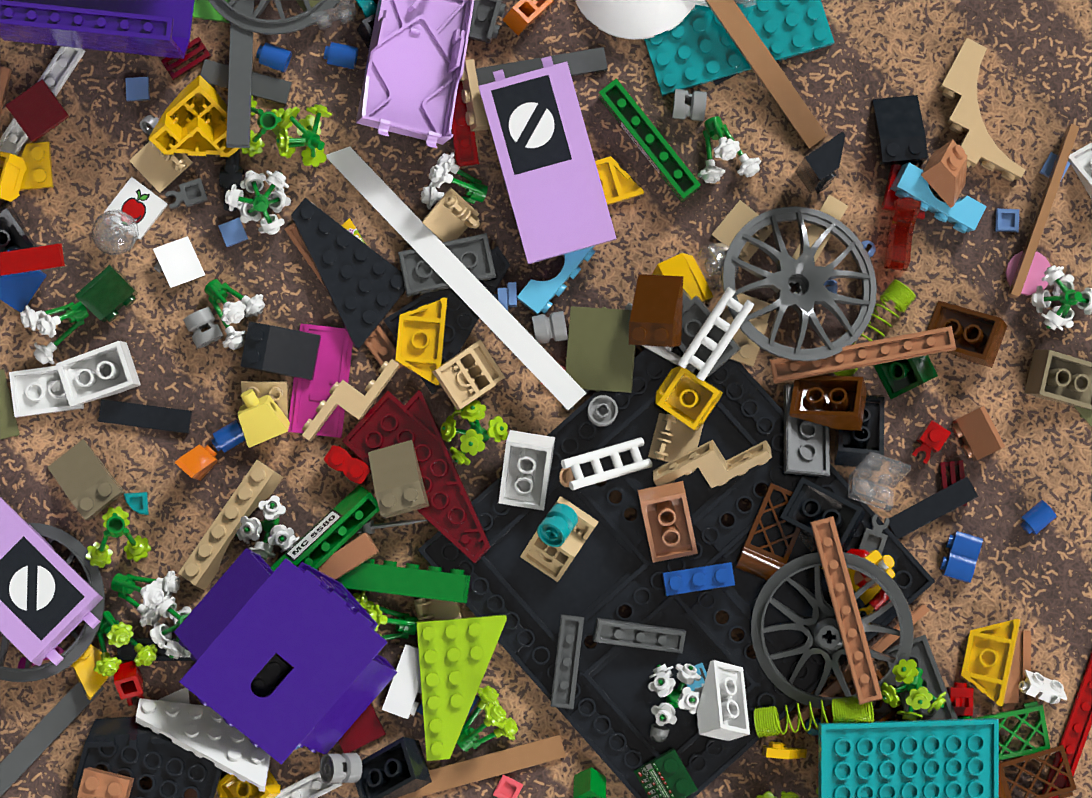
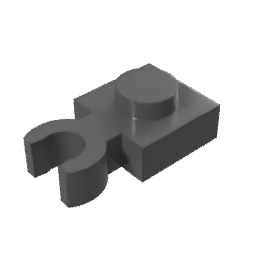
M201 178L180 184V192L168 191L165 193L167 198L171 196L176 197L175 203L169 205L171 209L178 208L182 202H185L186 207L208 201Z
M874 514L871 518L872 530L865 528L858 549H864L868 552L877 550L882 555L888 537L882 531L888 527L889 519L885 518L883 525H878L876 522L878 515Z

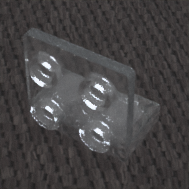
M340 0L335 8L311 13L310 17L312 21H317L313 24L314 27L319 26V29H326L332 27V23L341 21V24L351 23L355 17H358L354 0Z
M870 452L849 475L848 497L890 511L893 507L894 488L911 471V466L881 454Z

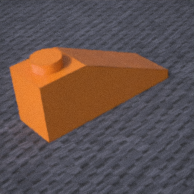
M520 0L510 9L503 18V21L519 36L555 0Z
M199 444L178 458L174 463L191 478L201 481L219 461L215 457L218 453L209 445L203 447Z

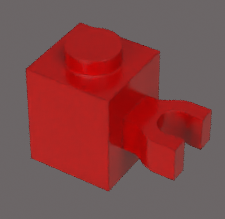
M933 420L928 421L916 440L921 443V446L914 449L911 455L916 457L919 451L924 452L925 458L922 460V463L927 464L930 460L931 450L935 453L939 452L951 432Z
M134 660L120 664V669L114 674V684L121 700L127 698L128 706H132L133 697L145 699L143 678Z
M953 682V687H947V692L956 715L973 716L974 688L967 687V683Z

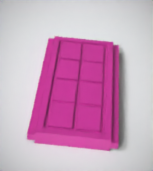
M300 324V331L321 335L313 380L294 377L288 432L303 434L302 428L309 419L313 420L318 414L315 410L323 400L327 402L332 395L329 393L332 386L336 382L340 383L342 380L349 383L353 342L345 328ZM338 405L317 435L342 438L345 410Z

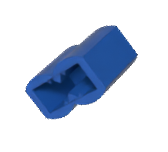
M955 531L953 535L950 534L946 543V548H949L947 557L943 556L939 568L943 570L942 576L971 583L983 539L959 531Z

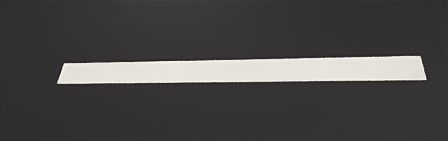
M351 147L326 155L327 159L567 410L586 394L574 379Z

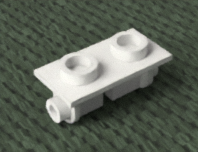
M1024 670L1026 679L1019 683V689L1022 693L1033 697L1037 695L1038 699L1050 704H1057L1060 702V699L1067 700L1064 687L1059 681L1045 678L1037 672L1033 673Z

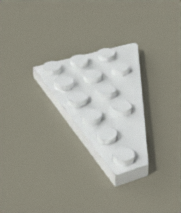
M139 699L136 713V722L150 728L158 735L161 733L169 737L174 744L187 751H192L199 758L205 757L214 762L217 768L230 775H235L243 782L248 781L259 787V791L265 792L271 756L260 747H255L249 741V738L237 728L229 726L223 720V717L211 707Z

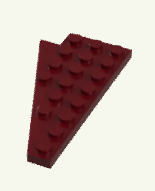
M418 390L403 405L395 396L387 391L342 442L370 467L368 452L412 440L429 502V507L421 508L417 511L476 564L491 546L423 393Z

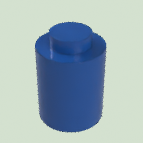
M267 42L264 46H259L256 54L259 64L284 73L292 57V51Z
M331 42L330 46L325 47L324 59H327L328 65L355 69L359 48Z
M235 419L214 432V438L211 440L217 451L222 450L225 453L245 441V436L241 425Z
M1041 500L1021 517L1022 523L1020 525L1028 534L1033 533L1036 535L1057 516L1051 507Z

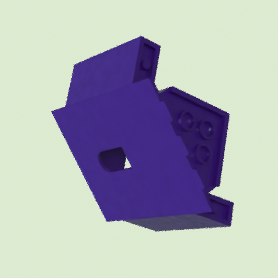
M247 548L174 631L180 639L178 641L184 649L190 651V658L195 662L179 682L195 694L203 705L211 707L223 717V720L229 726L237 728L249 738V741L255 747L263 749L281 765L297 746H306L313 753L327 754L398 672L386 658L378 655L387 644V641L375 631L378 625L377 622L341 582L304 562H301L297 567L286 558L273 571L259 554ZM277 653L294 668L270 695L258 697L251 690V682Z

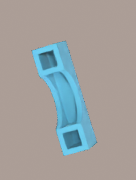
M911 163L902 165L890 188L896 192L895 195L897 197L913 201L915 207L922 211L929 210L935 214L934 217L936 219L952 223L954 225L953 228L959 232L966 233L976 229L987 206L967 195L959 198L955 205L950 208L947 203L940 201L932 194L928 182L921 176L922 169Z
M595 246L564 254L565 262L563 269L555 278L548 281L531 279L519 293L517 299L536 315H539L541 312L546 314L553 305L550 302L555 295L559 297L567 288L565 282L569 277L574 279L581 271L579 265L583 260L588 262L596 252L593 249Z

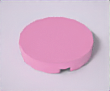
M1023 251L1014 255L1007 263L1005 273L1010 286ZM1035 252L1021 292L1022 295H1032L1037 291V286H1042L1044 290L1048 285L1047 281H1042L1041 279L1045 276L1044 272L1051 265L1046 257L1039 252Z

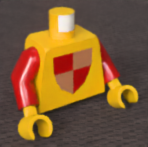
M851 549L846 552L871 561L883 569L892 579L895 577V573L891 569L894 566V560L891 556L885 555L882 557L877 550L868 552L864 549ZM848 568L854 591H857L868 581L872 580L863 573ZM877 583L873 584L860 596L865 605L867 603L870 605L859 609V613L865 611L868 615L874 609H879L889 599L888 595Z

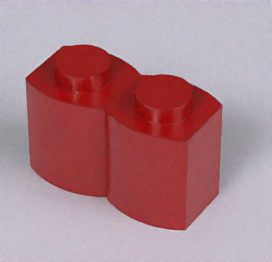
M332 445L324 457V461L329 467L343 472L354 483L364 485L371 474V468L365 462L353 458L348 451L339 446Z

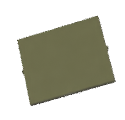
M571 306L566 372L582 389L595 390L596 392L632 393L635 345H629L631 310Z

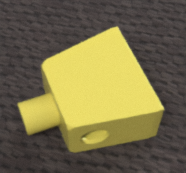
M253 389L241 394L245 404L239 408L238 418L249 448L288 432L289 420L269 395L257 398Z

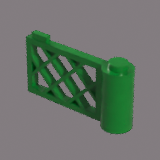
M1037 701L1023 703V708L981 717H957L958 719L1001 718L999 730L1003 728L1010 735L1003 745L999 743V746H1001L999 761L1050 748L1044 708ZM1038 711L1039 719L1034 726L1025 721L1030 712ZM1010 716H1014L1019 720L1012 731L1003 726L1006 719ZM1023 723L1032 728L1025 740L1016 734ZM1035 732L1042 735L1044 745L1034 747L1029 743ZM1014 736L1023 742L1017 751H1011L1007 748Z

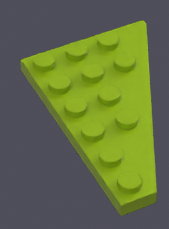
M506 615L416 622L427 761L450 759L506 623Z

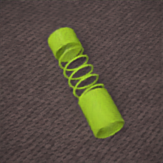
M896 279L880 295V299L885 306L886 303L883 299L886 302L892 300L897 304L894 308L902 313L908 309L909 305L916 298L912 290ZM875 304V306H879L892 313L895 317L900 318L896 313H894L890 309L880 304ZM871 314L872 316H874V317L878 318L879 320L883 321V322H884L885 324H887L889 327H892V325L889 324L886 320L880 318L879 316H877V315H875V314ZM869 324L867 325L868 327L872 328L873 330H875L876 332H878L880 335H882L883 337H885V335H884L882 332H880L878 329L874 328L873 326H871V325H869ZM861 334L865 339L873 341L871 338ZM858 368L834 372L836 376H852Z
M857 695L832 699L833 723L874 722L872 702L859 704ZM820 700L821 723H823L824 719L826 723H828L823 706V700ZM808 702L810 715L808 730L804 726L799 703H797L798 724L796 731L791 725L788 708L785 704L786 727L784 733L780 728L779 715L775 706L755 708L754 725L757 736L759 738L776 736L780 733L785 735L788 723L791 730L797 733L800 721L802 727L807 732L811 728L812 720L818 729L813 716L811 702Z

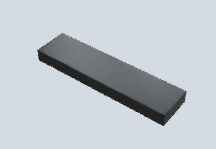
M205 59L200 75L210 85L228 89L229 65ZM252 72V96L287 105L292 82Z
M561 614L550 707L574 708L584 617Z
M596 618L592 640L599 643L682 654L686 631L683 629Z

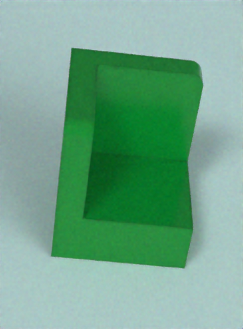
M592 767L574 776L573 798H606V776Z

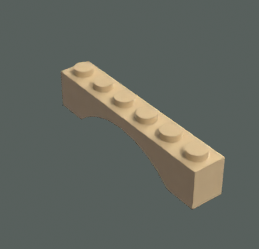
M256 460L178 574L193 585L206 590L219 571L221 561L231 540L242 526L241 517H249L258 507L260 501H265L269 498L283 477L264 463Z

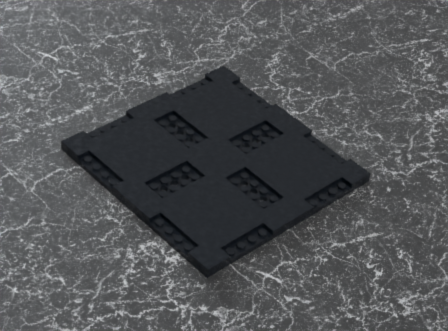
M675 346L671 351L680 357L684 354L679 346ZM647 348L634 358L632 393L596 392L547 435L555 437L544 511L498 503L501 476L471 502L491 546L476 564L440 531L422 545L418 551L431 566L442 567L441 572L450 573V569L464 570V575L470 576L468 598L465 604L476 617L506 615L507 620L498 642L550 701L561 614L584 617L574 708H556L636 798L649 797L635 775L634 770L672 748L675 749L698 791L686 798H695L760 739L756 734L754 725L755 708L775 706L780 721L786 716L785 704L789 713L797 706V703H800L784 694L771 682L761 668L757 657L749 658L746 654L747 648L753 645L751 637L753 609L761 589L767 582L735 567L738 554L746 541L764 496L756 494V485L763 483L768 488L769 484L773 483L794 492L803 477L863 508L866 514L845 552L851 549H858L865 528L872 530L871 518L875 513L831 464L830 476L827 478L784 473V411L740 362L729 359L705 379L706 382L723 392V394L704 422L698 447L713 440L725 460H728L766 440L771 447L772 458L763 465H757L749 469L744 475H737L729 479L726 484L722 486L717 485L713 488L710 487L699 468H696L689 475H682L675 479L673 483L683 481L698 554L653 563L638 490L656 487L653 481V470L668 463L650 458L648 455L659 413L670 414L656 404V392L671 369L678 367V365ZM696 368L694 374L697 375L699 371ZM600 395L611 397L618 407L615 420L605 427L594 425L587 415L590 402ZM640 437L643 438L644 446L638 448L643 460L650 459L652 461V467L609 479L602 487L593 484L571 490L569 487H564L561 484L559 476L563 468L561 465L562 460ZM630 450L619 453L623 466L634 463ZM610 456L599 459L603 471L615 469ZM591 462L579 464L584 477L595 474ZM773 489L770 500L772 505L775 506L785 500L782 492ZM619 491L622 494L621 502L618 504L610 502V492ZM561 496L597 520L598 524L560 580L556 582L520 556L536 533L541 522ZM742 498L748 499L751 503L750 509L746 512L741 511L738 507V502ZM767 503L765 509L770 508L769 503ZM786 504L774 509L779 521L783 520L780 516ZM627 508H634L637 511L635 520L628 521L624 517V511ZM772 511L763 513L761 521L764 527L776 523ZM726 513L731 514L734 518V522L730 527H726L721 523V517ZM877 517V524L883 525V522ZM788 522L780 524L785 536L793 533L796 528ZM758 524L756 530L761 529L760 524ZM778 526L765 530L770 542L782 538ZM885 528L882 533L888 535L882 557L889 555L893 558L894 566L891 568L895 573L893 580L903 592L908 605H910L935 580L888 528ZM800 530L787 563L800 556L818 552L815 538ZM763 532L755 534L750 544L757 547L767 544ZM784 541L771 545L776 555L784 556L787 549ZM769 547L763 548L764 550L770 552ZM732 562L735 585L665 596L662 573ZM820 566L824 600L833 607L822 566ZM815 567L805 569L791 576L815 595ZM785 581L772 596L786 607L804 617L812 616L813 608L808 600L788 581ZM860 597L856 600L858 609L870 605L869 603L865 605ZM890 598L883 605L891 601ZM769 602L765 614L764 628L793 621ZM625 604L630 606L632 612L628 618H622L619 615L618 610L620 606ZM894 606L870 623L888 625L897 616ZM721 610L727 612L729 617L728 621L724 624H719L716 621V614ZM861 611L860 613L861 617L867 615L865 611ZM596 618L683 629L686 631L682 654L597 642L594 648L590 649L584 645V639L588 635L594 634ZM734 628L743 630L744 636L742 640L734 641L731 638V632ZM778 630L764 633L769 655L806 643L808 638L799 630ZM830 630L823 635L828 638V641H832L833 637H836V635H832ZM865 632L867 642L879 632ZM802 654L773 659L772 661L779 672L789 681ZM812 654L806 660L793 685L808 693H812L818 687L826 662L822 654ZM841 654L839 658L840 666L847 661L845 654ZM712 660L743 667L750 735L730 741L699 735L697 713L691 714L689 710L678 707L675 708L676 723L664 724V726L669 728L666 740L658 743L651 739V725L657 724L656 717L651 712V708L654 705L659 706L661 703H666L667 697H659L655 691H650L648 688L649 683L655 680L654 677L650 679L649 676L654 674L653 669L657 668V665L662 666L665 664L667 668L674 667L670 669L673 674L670 678H674L676 682L673 689H677L681 682L677 678L678 670L675 668L677 664L682 666L691 664L694 666L702 662L706 672ZM832 668L830 670L828 677H830L834 673Z

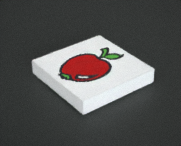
M131 177L104 213L141 240L168 204Z

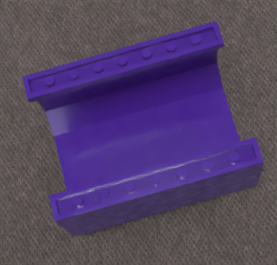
M0 0V37L4 41L184 59L190 43L195 0Z

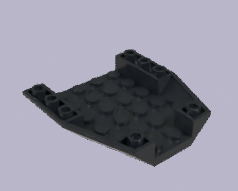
M136 716L95 719L85 741L72 787L71 798H77L84 769L88 767L96 768L99 764L105 765L108 772L134 778L129 798H185V792L190 788L197 792V798H215L222 770L205 757L199 758L192 751H187L174 744L169 737L161 733L158 735L150 728L138 724ZM144 776L150 777L153 782L152 787L148 790L143 789L140 785V781Z

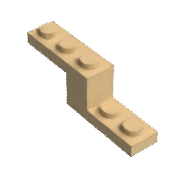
M474 59L465 60L463 75L460 81H462L464 89L462 90V100L467 106L466 123L470 125L471 131L488 130L490 126L483 103H481Z
M393 359L390 362L385 361L378 370L380 376L377 380L372 379L366 386L365 391L367 393L365 396L344 380L340 383L336 382L329 391L332 395L327 402L323 400L315 410L318 413L313 420L309 419L303 426L302 430L304 433L302 436L312 441L338 405L361 421L399 369L400 364Z
M711 440L653 470V481L656 486L670 484L680 476L689 475L696 468H699L711 488L717 485L722 486L729 479L737 475H744L749 469L768 462L772 458L771 447L765 440L725 460L714 441Z

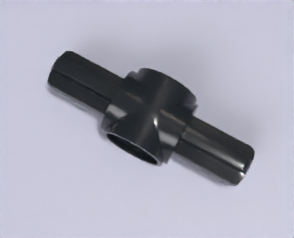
M240 149L230 157H226V165L220 167L219 185L221 189H224L223 209L229 211V204L225 203L226 192L231 190L233 184L237 185L236 189H242L240 182L242 181V175H244V168L239 166Z

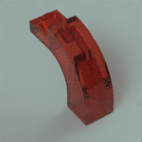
M908 197L898 198L894 201L887 234L885 269L907 271L911 259L913 230L920 211L921 201Z

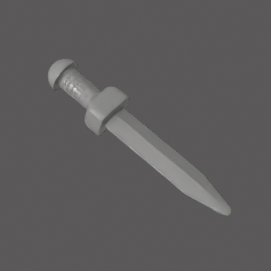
M370 520L355 534L365 532L373 534L375 529L410 525L427 520H405L374 524V520Z

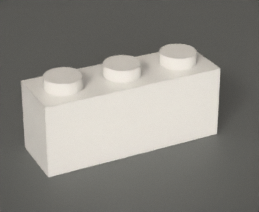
M405 644L396 669L398 673L393 677L382 710L409 719L410 714L415 715L419 705L415 700L417 694L421 693L418 648Z

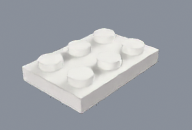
M57 366L9 372L14 417L16 418L84 409V404L73 407L69 406Z

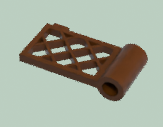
M773 483L769 484L746 541L736 559V568L768 581L778 569L787 563L800 529L796 527L793 533L785 536L780 524L786 521H779L774 509L785 504L787 505L789 500L786 494L792 496L794 492ZM773 489L782 492L785 500L775 506L772 505L770 500ZM767 503H769L770 508L765 509ZM772 511L776 523L764 527L761 517L763 513ZM758 524H760L761 529L756 530ZM778 526L782 538L770 542L765 530ZM763 532L767 544L760 547L750 544L755 534ZM784 541L787 548L784 556L776 555L771 545ZM769 547L770 552L764 550L763 548Z
M1064 745L1000 762L999 798H1012L1011 792L1015 785L1026 791L1023 798H1027L1029 793L1034 795L1030 798H1050L1057 795L1059 798L1073 796L1072 791L1077 789ZM1059 751L1062 761L1058 768L1047 763V760L1051 753ZM1046 755L1043 760H1041L1040 758H1038V757H1041V756ZM1030 759L1042 762L1036 774L1024 769ZM1023 762L1021 767L1017 763ZM1013 765L1019 768L1014 781L1005 777L1003 767ZM1045 765L1056 770L1050 783L1039 777ZM1063 765L1065 768V772L1061 771ZM1023 771L1034 777L1028 789L1017 784ZM1059 772L1067 776L1070 786L1060 789L1053 785ZM1037 779L1048 784L1044 794L1037 795L1031 791ZM1007 781L1012 783L1010 788L1008 787ZM1051 787L1057 789V790H1054V791L1049 792L1050 789H1051Z

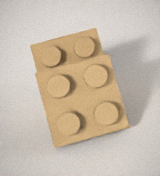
M745 294L737 295L739 303L744 305L746 300L755 304L749 314L770 305L768 302ZM726 306L721 318L731 325L734 319L729 312L728 306ZM771 312L749 320L763 335L766 332ZM739 328L733 339L741 350L730 359L753 367L760 347L752 342Z
M478 340L433 371V374L457 410L462 409L505 378L481 340Z
M561 496L555 505H568L578 516V523L561 546L552 547L545 544L539 538L536 531L520 556L556 582L560 580L598 524L597 520Z

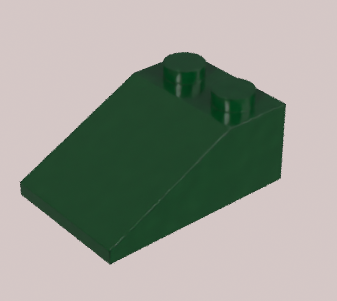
M109 265L75 294V297L100 321L105 323L106 321H113L119 315L118 310L124 305L129 307L137 299L135 295L138 292L119 271Z

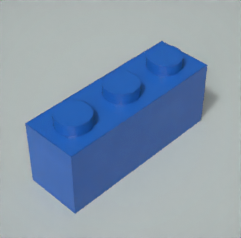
M732 562L662 573L665 596L735 585Z

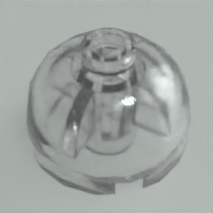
M109 210L99 215L91 229L92 240L95 246L101 252L108 255H122L132 250L139 236L138 225L134 218L122 210Z
M724 243L707 244L701 246L698 251V261H703L707 272H702L708 286L711 288L716 287L715 289L723 287V264L729 248ZM737 265L735 268V278L737 277L739 270V266Z

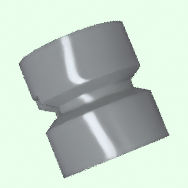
M675 89L672 118L685 119L689 116L691 120L704 121L707 92L694 91L692 94H689L688 90Z
M210 307L198 310L183 319L188 331L193 332L192 340L197 349L203 348L223 337L219 325L213 323L215 317ZM208 328V330L201 332V329Z
M563 311L553 312L548 318L545 314L532 316L535 340L539 344L549 343L551 338L555 341L568 340Z
M600 395L590 402L587 415L594 425L605 427L615 420L618 407L611 397Z
M334 753L322 756L320 776L325 784L357 783L360 780L362 761L357 753H342L341 755Z

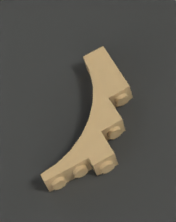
M966 38L939 87L945 97L952 100L954 98L959 99L946 123L950 125L949 128L959 134H962V132L966 133L960 146L967 155V168L970 166L974 168L978 161H981V165L991 171L996 169L1002 172L1001 176L1009 181H1014V179L1018 181L1022 178L1025 169L1010 160L997 147L987 132L979 110L977 80L980 64L987 48Z

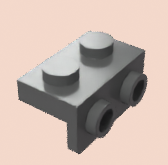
M475 0L468 38L489 44L492 43L493 38L497 39L500 26L497 25L498 18L504 16L506 4L503 3V0Z

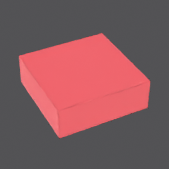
M503 774L493 796L497 798H517L523 784Z

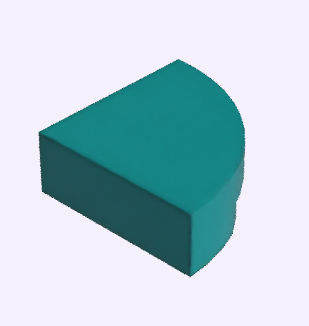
M148 492L124 494L126 503L132 510L139 514L149 515Z

